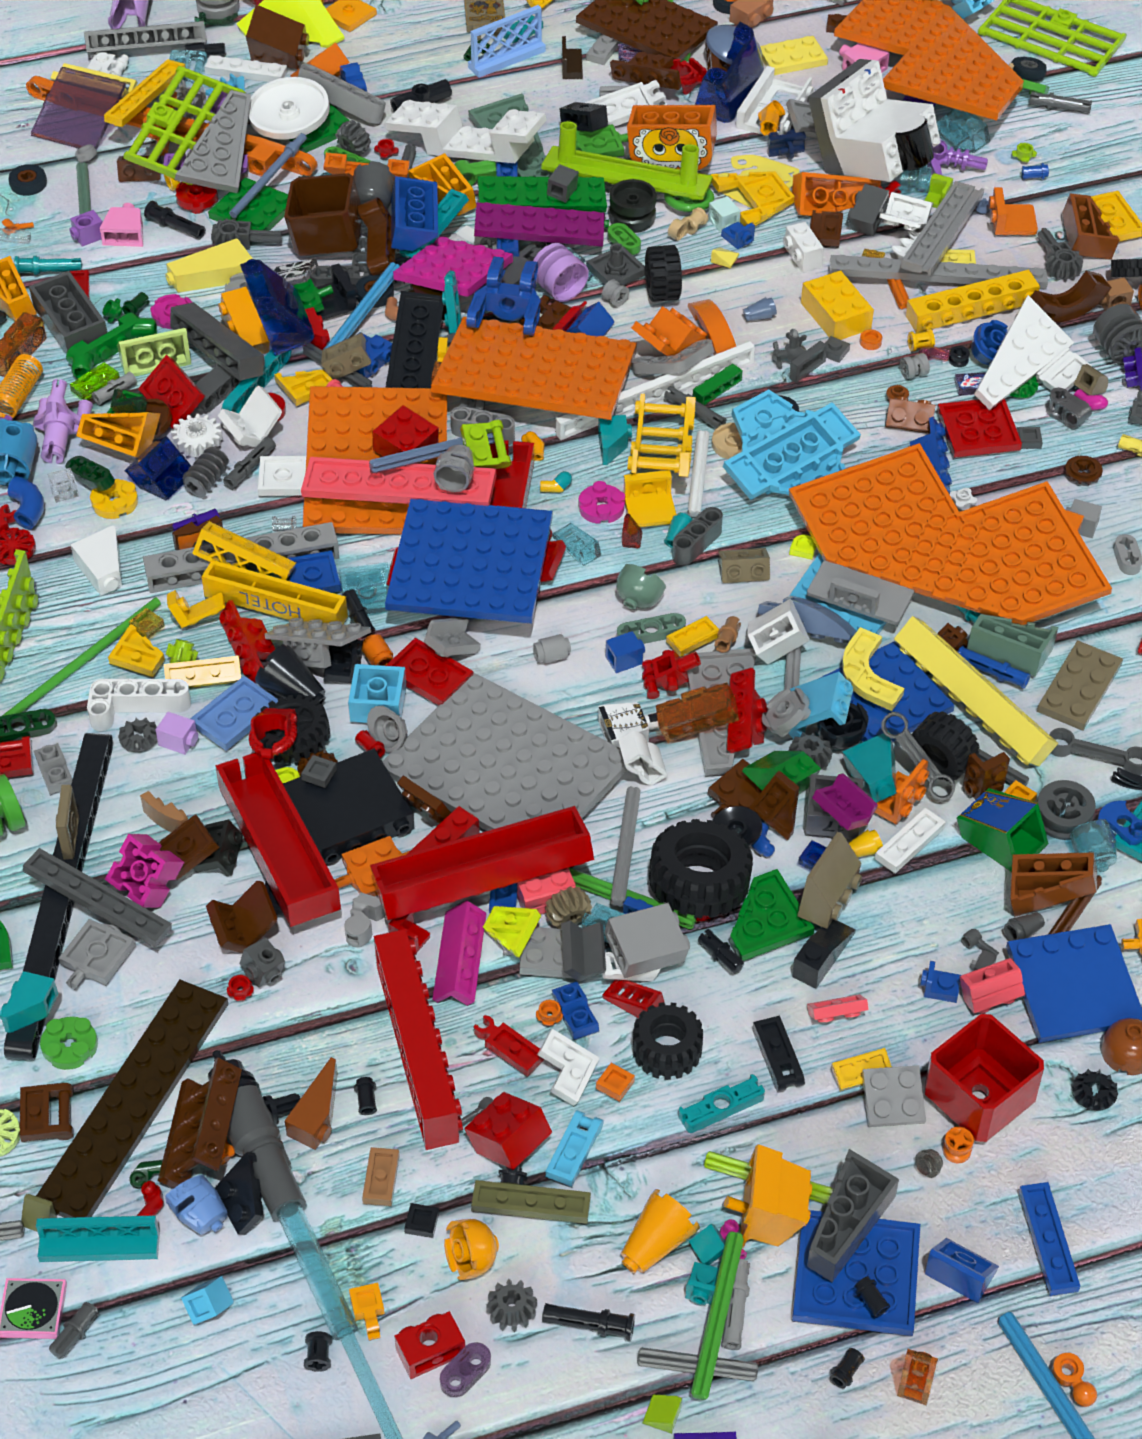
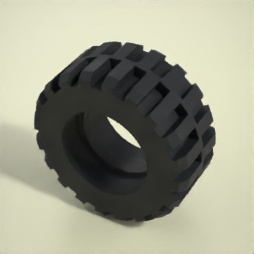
M692 819L691 822H686L685 820L678 822L676 826L671 825L664 832L660 833L655 843H653L649 867L651 890L661 903H669L671 910L674 911L676 909L681 915L687 916V914L694 915V918H702V916L713 918L717 917L719 913L724 915L732 911V908H737L748 894L753 866L752 851L749 849L745 839H741L738 832L729 830V827L722 823L718 825L712 820L702 822L700 819ZM703 865L716 871L700 872L686 866Z

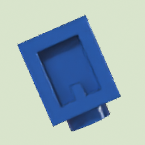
M736 222L722 229L721 237L736 249H739L754 241L755 225L750 223L743 226L741 223Z
M930 961L929 969H923L920 986H926L924 997L957 1003L960 986L959 976L961 975L934 970L935 961Z

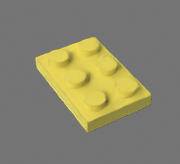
M805 36L799 39L760 46L762 50L761 60L766 67L775 68L774 75L824 66L828 63L826 54L814 36Z

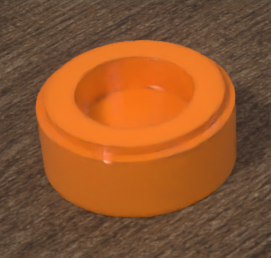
M872 329L865 330L860 335V345L867 350H876L882 345V334Z

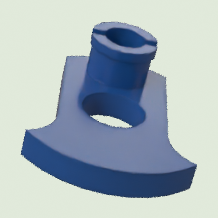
M1113 801L1102 807L1098 815L1097 824L1101 823L1109 826L1129 845H1136L1142 842V820L1138 819L1127 809L1126 801ZM1126 819L1131 823V826L1122 827L1117 823V820Z

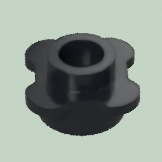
M505 1167V1170L498 1171L499 1178H501L500 1183L524 1185V1181H527L528 1178L527 1173L522 1172L520 1167H516L514 1170Z

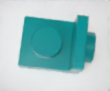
M694 1262L690 1279L687 1281L685 1298L699 1305H711L719 1268Z

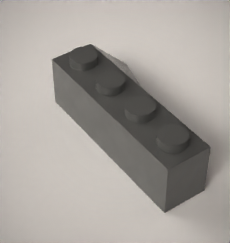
M849 1149L834 1190L829 1198L824 1216L820 1221L811 1244L807 1267L833 1282L895 1199L899 1179Z

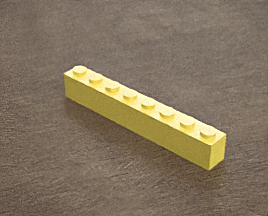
M912 616L894 638L900 644L899 649L901 652L909 657L912 655L917 660L915 664L924 672L929 671L933 674L931 679L941 687L945 685L950 690L948 695L959 703L962 701L966 705L965 710L975 718H981L984 721L982 726L992 734L996 732L1001 737L999 741L1010 750L1013 748L1017 751L1016 757L1028 766L1031 763L1040 766L1058 745L1055 739L923 620Z

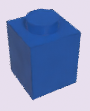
M633 631L606 640L605 657L615 673L642 665L645 646L641 639H637Z

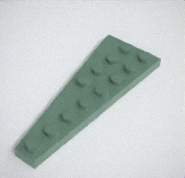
M521 93L468 110L469 118L477 128L493 129L509 110L516 109L529 112V108L525 103L524 95ZM538 132L534 135V142L518 159V177H550L552 175L551 172L541 169V164L546 155L543 152Z

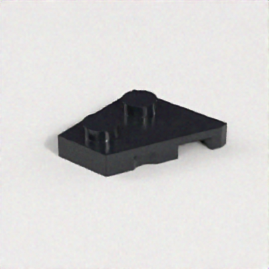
M246 1152L215 1187L227 1210V1216L237 1234L246 1235L264 1216L262 1201L260 1200L259 1179H254L253 1163L257 1162V1156L252 1152Z

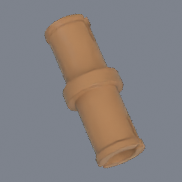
M730 616L726 619L725 625L721 626L718 631V638L714 644L715 647L718 646L716 648L717 651L727 652L731 644L735 642L738 637L737 631L741 627V622L738 623L739 618Z

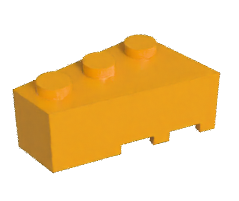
M445 153L408 170L409 177L412 179L437 182L438 204L451 189L466 194L469 201L457 214L458 216L476 208V199L472 186Z
M11 256L0 260V310L17 323L37 313Z
M161 413L82 414L76 436L134 457L149 458Z

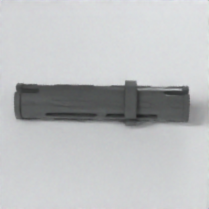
M1031 91L1029 105L1090 114L1092 100L1056 96L1051 92L1050 94H1043Z
M673 386L667 388L671 391L670 393L665 391L664 394L665 399L676 405L686 403V397H693L690 394L682 393ZM696 401V417L714 428H718L720 423L722 425L726 424L727 419Z
M265 437L242 461H238L234 465V469L224 477L223 482L225 486L229 489H235L243 479L248 478L252 474V470L260 463V456H267L275 449L276 443L273 439Z

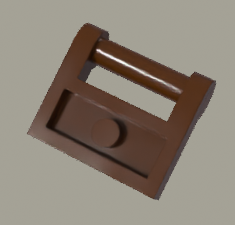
M70 1083L20 1087L21 1142L54 1138L69 1140L73 1137V1127L70 1125V1097L73 1095V1086ZM50 1097L59 1098L58 1125H50Z

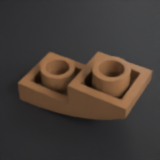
M150 791L140 795L143 812L163 829L172 832L188 820L185 812L182 809L178 810L172 802L164 805L159 797L155 798Z

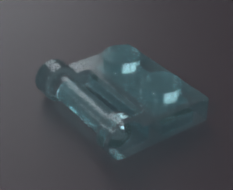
M171 50L169 60L184 63L187 69H189L191 61H196L194 71L202 74L203 65L207 62L208 56L204 51ZM183 77L182 79L184 81H190L192 84L195 82L194 80H191L186 77Z

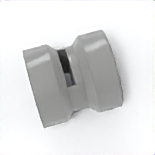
M920 353L916 354L913 358L908 356L900 359V370L904 379L914 378L915 375L923 376L929 374L930 365L926 354Z

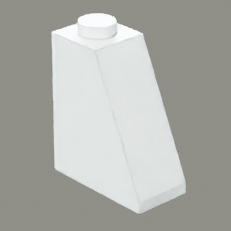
M114 525L70 544L74 562L100 596L122 586L119 544Z

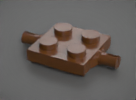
M741 759L708 788V794L720 805L711 813L712 818L728 807L743 806L749 808L762 792L742 772L744 767L750 765L744 759Z

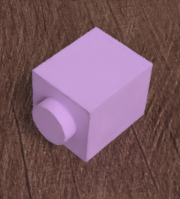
M171 712L166 713L155 729L159 746L184 755L198 740L195 721Z

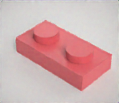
M860 994L807 1004L808 1015L818 1022H829L834 1020V1016L839 1015L856 1017L861 1015V1011L869 1010L867 999Z

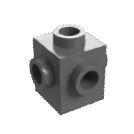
M265 937L244 949L239 964L244 969L245 975L250 980H253L258 987H261L266 983L272 984L282 976L281 972L285 960L281 951L275 949Z

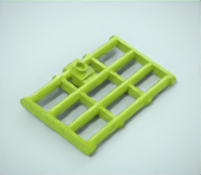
M1003 0L978 29L979 35L997 39L1013 45L1015 48H1021L1051 59L1053 62H1059L1076 68L1093 77H1097L1127 36L1126 33H1119L1091 23L1089 20L1077 18L1078 14L1061 8L1055 10L1050 6H1044L1030 0ZM1011 2L1040 14L1038 17L1008 7ZM1003 13L1031 23V25L1027 28L999 18V15ZM1046 16L1052 17L1050 21L1044 19ZM995 24L1022 34V36L1018 39L989 27ZM1073 25L1078 26L1076 31L1071 30L1070 28ZM1039 26L1067 36L1069 39L1065 42L1035 30ZM1086 29L1116 41L1114 44H1110L1082 34V32ZM1030 37L1058 47L1060 50L1056 53L1026 42V40ZM1078 40L1107 52L1105 55H1101L1073 44ZM1069 51L1096 61L1098 64L1094 67L1064 55Z
M178 66L176 74L166 91L159 96V102H154L149 110L146 123L142 124L141 131L129 151L124 153V159L175 179V175L178 172L175 169L187 149L193 150L196 144L193 139L205 119L211 121L213 116L216 115L210 111L221 92L227 94L230 90L246 92ZM183 77L194 80L195 82L183 101L172 97ZM204 84L214 89L201 109L191 105ZM168 104L170 106L178 108V110L176 111L173 108H170L166 105ZM188 112L196 115L197 118L185 138L173 134L185 113ZM156 124L166 129L163 130L161 128L155 127L154 125ZM150 133L161 138L147 159L137 155V152ZM168 141L179 144L180 146L168 166L156 162Z

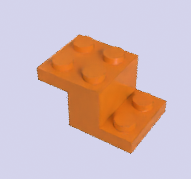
M663 306L650 324L645 323L643 326L635 321L631 329L666 356H675L693 343L707 339L705 338L707 333L693 324L691 320L674 308L669 311Z

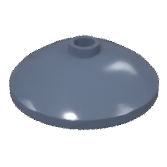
M718 25L712 27L706 35V43L711 52L730 65L749 68L750 65H758L762 58V50L757 40L740 27Z

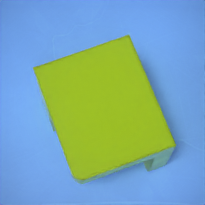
M933 173L925 201L933 202L932 207L937 208L952 187L954 178Z

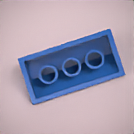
M395 176L391 196V248L401 251H414L438 237L437 182Z

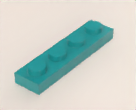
M451 189L438 204V237L469 201L466 194ZM436 238L414 251L400 250L399 253L402 257L412 258L426 246L433 244Z

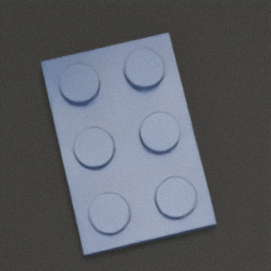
M243 676L190 719L195 721L196 729L227 751L250 732L251 719L257 712L260 713V709L263 706L269 708V702L274 701L277 703L278 700L246 676Z

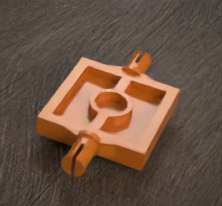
M391 836L342 854V861L347 869V875L334 880L339 889L351 884L359 894L362 892L371 896H377L370 865L406 855L409 851L401 853L396 848Z

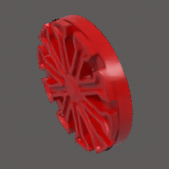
M9 528V530L5 531L4 529L0 531V563L7 565L16 564L14 556L16 549L28 551L26 552L27 560L34 554L36 543L33 535L28 530Z

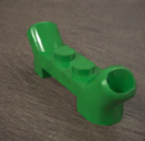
M127 313L118 319V327L89 344L83 340L74 344L66 354L67 362L72 365L71 372L73 376L79 380L89 379L94 366L118 353V342L157 334L156 321L153 318H140L134 313Z

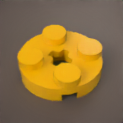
M115 479L114 484L107 490L97 491L93 489L90 494L91 505L95 513L107 519L119 518V514L125 512L128 515L138 505L135 484L121 479Z

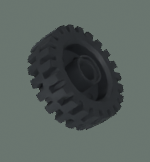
M288 695L287 700L280 697L277 698V703L274 701L268 703L269 708L295 709L297 715L296 740L286 752L279 753L278 756L274 755L276 762H280L282 758L285 763H289L291 758H294L295 762L301 761L300 756H304L305 759L311 757L310 752L316 754L319 752L318 747L323 748L326 745L325 741L329 739L330 725L324 706L317 699L313 700L310 696L304 699L303 695H297L296 699H294L293 695ZM263 706V707L260 709L261 712H262L265 708H268V707ZM280 729L265 732L266 737L261 739L260 742L263 743L264 748L273 749V744L285 736V731Z

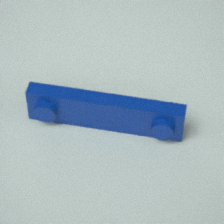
M1049 1182L1020 1186L1019 1195L1049 1295L1079 1292V1279Z

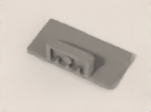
M824 560L807 590V596L893 625H898L915 590Z
M292 618L288 620L289 623L276 625L273 627V630L264 635L265 639L281 640L286 646L292 647L307 667L327 668L331 666L329 645L343 646L371 633V627L361 626L360 623L342 625L340 621L322 623V620L315 619L304 622L303 618Z

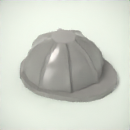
M383 705L375 706L368 713L367 723L370 735L376 741H381L384 744L385 752L400 749L408 733L405 720Z

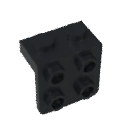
M339 263L331 265L333 282L317 287L319 290L331 285L334 294L322 298L324 310L316 312L317 316L321 315L322 320L351 312L356 308L357 287L355 284H351L348 272L344 271Z

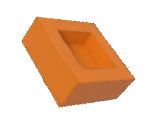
M610 1063L596 1082V1089L620 1102L635 1082V1075Z

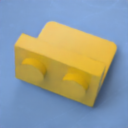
M670 470L624 475L623 493L625 494V505L631 527L638 528L671 523L672 517L676 515L671 495L672 475Z

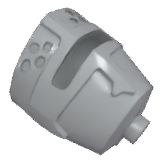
M453 445L443 454L440 453L433 473L435 482L440 489L449 492H461L469 486L474 474L473 453L469 447Z

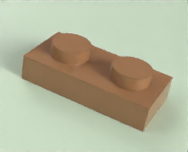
M370 1147L362 1196L363 1204L392 1206L400 1157L398 1149Z

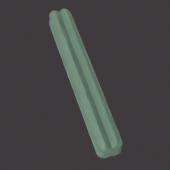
M85 162L77 163L76 165L79 215L91 211L88 166Z

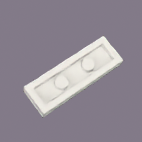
M924 808L876 852L875 860L896 874L945 828L946 822L927 808Z

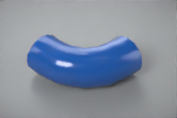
M15 476L10 481L7 491L10 498L20 502L19 508L14 513V519L23 528L31 530L38 523L44 512V497L35 484L25 478Z

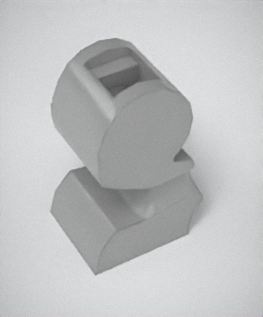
M361 892L358 897L353 899L352 909L350 910L351 917L344 924L346 942L352 947H362L371 940L373 934L370 919L379 921L386 916L379 898Z

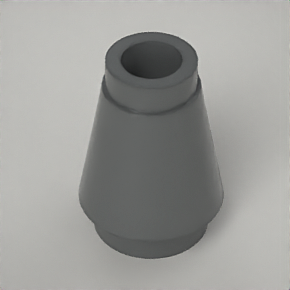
M1038 912L1011 918L1004 926V933L1009 941L1029 938L1045 925V921Z

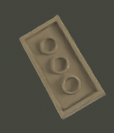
M1077 640L1040 701L1037 712L1084 731L1122 666L1123 658Z

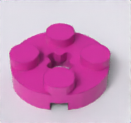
M596 481L593 483V486L587 487L579 495L578 506L580 514L587 521L601 524V521L608 520V523L614 522L624 513L625 494L603 481Z

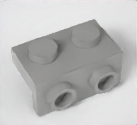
M466 617L431 620L424 639V643L435 650V653L441 657L478 653L481 645L465 632L469 622Z

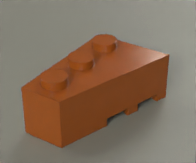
M1070 193L1062 212L1068 245L1073 251H1079L1081 256L1112 260L1120 239L1117 235L1113 236L1110 231V224L1103 221L1101 218L1102 212L1091 196Z
M1094 852L1013 855L1010 900L1015 917L1097 892V865Z

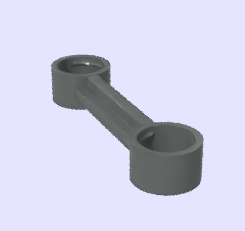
M892 712L886 715L881 724L884 734L890 738H895L916 766L922 759L927 760V770L929 771L927 781L929 782L931 796L941 801L949 799L954 794L956 788L953 778L939 771L908 730V720L902 713ZM892 716L900 717L905 723L903 731L897 735L890 734L886 728V721ZM944 777L950 781L951 792L948 795L939 796L934 793L932 787L936 779Z
M1056 728L1049 734L1055 740L1060 739L1068 743V745H1057L1051 752L1054 756L1066 757L1072 752L1121 764L1124 770L1139 776L1142 775V764H1135L1129 760L1131 758L1142 760V747L1134 746L1127 749V751L1075 739L1074 734L1065 728Z

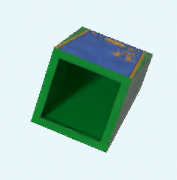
M988 788L957 817L962 838L1010 872H1012L1013 855L1039 854L1049 844L1038 803Z

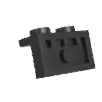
M229 819L206 824L205 827L219 846V849L193 869L198 873L219 868L226 876H231L243 835Z

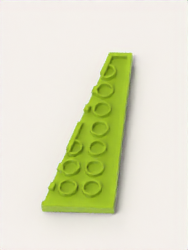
M17 549L14 553L16 558L14 569L9 568L7 573L9 577L7 590L2 589L0 594V681L4 677L7 663H10L13 658V650L16 644H19L21 641L24 627L29 624L30 614L38 604V595L35 594L34 578L31 577L26 551Z

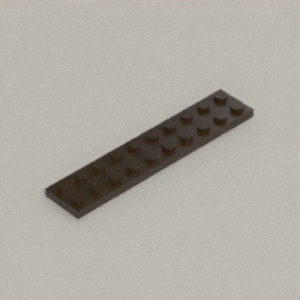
M179 979L37 1193V1197L53 1203L56 1215L63 1218L93 1216L229 1004L228 998Z

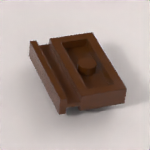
M813 210L810 229L821 245L839 247L843 213L827 211L816 213V210Z

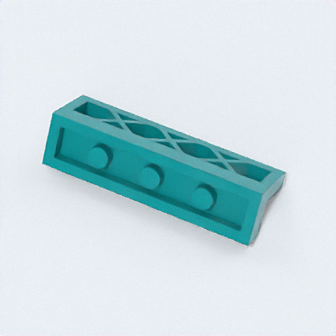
M156 1215L37 1218L36 1228L40 1238L37 1256L39 1262L158 1259L160 1231Z

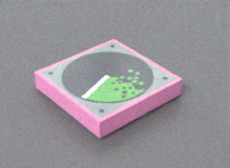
M6 1278L0 1310V1338L56 1339L60 1332L67 1288L66 1279Z

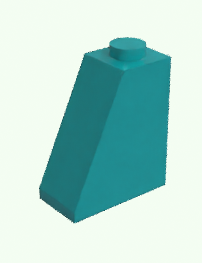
M882 733L842 751L847 771L853 778L863 779V791L876 803L897 793L895 751L892 738Z

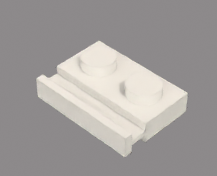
M1067 347L1036 373V378L1038 381L1041 380L1043 385L1050 390L1059 387L1068 391L1074 386L1082 365L1089 363L1076 353L1073 354L1070 348Z

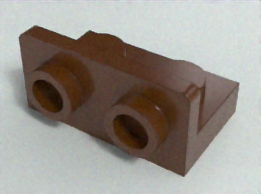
M139 155V156H142V157L148 159V157H149L150 155ZM119 156L117 159L118 180L120 182L154 181L161 178L160 173L124 159L123 156ZM161 156L157 159V163H162Z

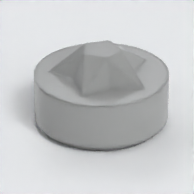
M88 144L79 148L75 156L79 162H88L93 159L97 151L93 145Z

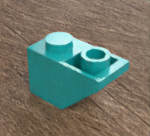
M25 971L22 972L19 980L15 981L12 986L8 1003L3 1004L0 1011V1019L3 1022L5 1032L12 1033L48 1017L58 996L54 978Z

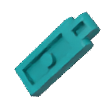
M452 270L448 271L444 277L445 292L442 293V302L447 308L445 326L449 327V334L456 333L462 321L456 274Z

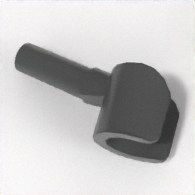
M970 929L963 935L964 937L961 939V942L966 948L970 949L977 945L998 956L999 952L982 940V935L977 929Z
M484 1097L480 1101L478 1108L461 1118L462 1125L464 1126L472 1121L475 1116L493 1102V1099Z

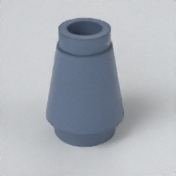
M766 297L743 309L746 322L769 319L777 314L773 299H767Z

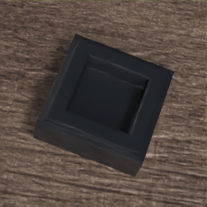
M410 1203L404 1227L405 1234L433 1238L439 1217V1207Z

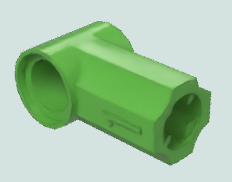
M460 160L454 164L471 186L477 181L478 176H497L495 161L485 160L469 163L467 160Z

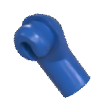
M762 823L761 836L751 846L758 854L770 857L774 853L775 847L766 838L769 830L768 825Z

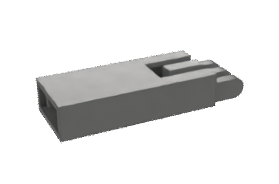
M541 242L536 246L531 243L519 252L518 257H513V262L503 269L506 271L501 283L520 285V277L525 262L533 261L538 252L546 247V244Z

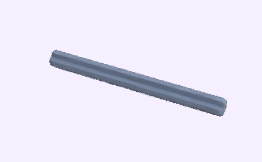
M487 433L489 445L494 444L493 433ZM460 437L372 459L369 461V468L372 473H378L438 458L440 453L443 454L451 446L463 445V440Z

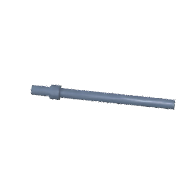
M300 133L293 142H289L286 145L284 152L232 208L229 212L231 217L236 218L286 161L297 154L299 147L307 139L305 134Z

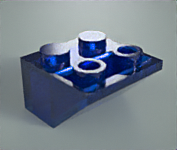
M165 436L152 443L124 471L140 489L166 501L184 484L183 475L191 465L170 439Z

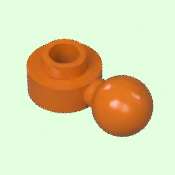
M1072 1353L1058 1355L1051 1369L1058 1383L1063 1386L1073 1387V1399L1078 1405L1083 1407L1093 1405L1097 1399V1390L1093 1384L1081 1379L1084 1373L1082 1360ZM1062 1369H1069L1072 1375H1065Z

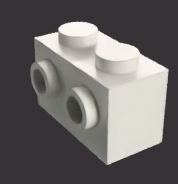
M802 222L787 226L785 236L783 237L784 247L800 271L804 273L822 268L824 247L808 224Z

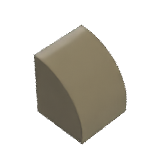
M1084 364L1078 373L1074 385L1089 395H1097L1106 392L1108 377L1089 364Z

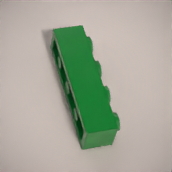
M732 363L710 379L696 386L693 389L692 396L696 397V401L702 405L708 404L741 382L743 370Z

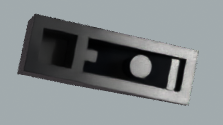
M832 920L827 929L821 927L806 941L794 958L792 977L817 989L856 933V929L838 920Z

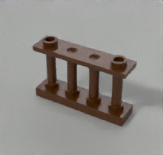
M217 1058L214 1062L211 1079L205 1084L201 1085L189 1078L182 1081L158 1177L159 1182L174 1189L182 1182L190 1179L193 1168L199 1164L215 1171L219 1170L242 1069Z

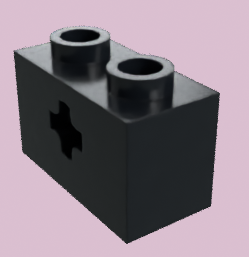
M574 102L559 108L561 123L566 121L574 122L579 131L594 132L608 126L606 105Z

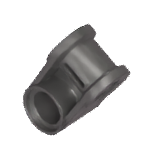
M1058 387L1051 390V400L1046 406V412L1049 416L1059 420L1071 429L1077 428L1091 416L1092 410L1086 401L1079 399L1064 388Z

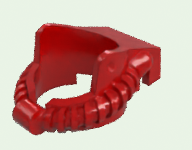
M690 58L689 63L685 60L680 62L681 59H673L674 65L670 69L679 71L682 92L687 95L695 86L701 84L706 79L707 70L694 58Z
M265 708L259 715L251 719L249 744L255 753L261 755L262 759H273L274 755L278 756L279 753L286 752L293 745L297 737V715L295 709ZM276 729L285 731V736L273 744V749L264 748L263 743L260 742L261 739L266 737L265 732Z

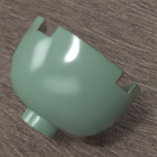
M625 564L617 578V592L624 600L623 604L635 610L636 608H650L658 603L666 589L665 583L654 573L651 577L644 574L646 569L643 567Z

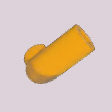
M526 432V434L522 435L521 441L534 443V460H543L544 442L535 432Z

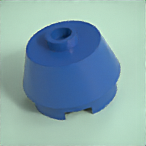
M991 320L988 323L980 324L976 328L971 343V351L979 362L990 365L1008 331V326L1005 323Z

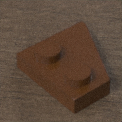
M778 771L749 807V809L755 811L761 819L787 840L794 833L799 786L781 771Z

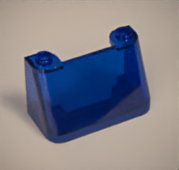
M739 22L734 30L733 42L726 57L728 59L731 58L732 64L727 72L720 68H711L707 71L702 79L695 105H716V119L723 123H729L735 119L738 109L764 70L754 31L742 22Z
M250 259L240 264L274 355L277 356L310 343L314 339L315 334L297 289L261 260Z

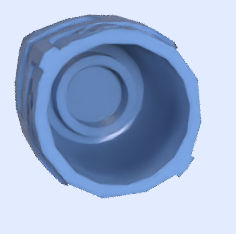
M198 1175L182 1182L165 1196L167 1205L177 1218L200 1235L206 1234L211 1230L217 1232L223 1227L222 1222L227 1218V1210L217 1190L204 1175Z

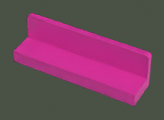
M468 900L445 913L432 998L437 1003L450 996L467 1006L475 1002L486 912Z

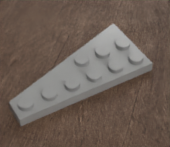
M230 90L219 111L213 116L211 123L206 127L194 145L192 152L185 159L183 166L176 173L174 180L233 193L238 192L251 94Z
M754 648L728 650L724 653L719 651L697 653L700 657L701 665L687 671L694 715H698L694 716L695 722L696 719L702 718L699 715L707 716L706 720L696 722L706 776L725 774L733 767L736 752L729 753L727 750L728 723L716 724L712 720V713L719 705L729 704L731 674L748 668L754 669L757 656ZM723 705L716 709L714 712L715 721L719 723L728 721L729 705ZM705 722L711 723V727L708 728V726L710 725V724H708V725H707V729H704V728H703V725H705V724H702V723H705Z

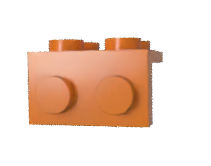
M994 187L993 196H989L988 206L991 209V223L994 225L995 235L1037 234L1038 227L1034 206L1031 204H1005L1003 188Z
M922 759L909 776L898 771L896 773L897 793L877 802L878 806L874 813L896 825L902 817L906 818L910 814L915 801H920L926 793L927 788L924 785L929 776V771L927 770L928 761Z

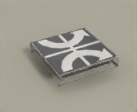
M316 258L276 267L265 281L266 289L272 290L307 282L318 266Z

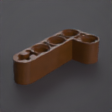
M376 197L358 205L359 215L368 228L367 266L373 276L381 275L391 262L395 263L396 249L391 248V215L380 198Z

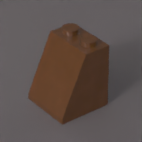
M256 5L246 34L251 61L287 65V68L298 69L300 61L303 62L304 48L309 44V34L306 32L305 24Z

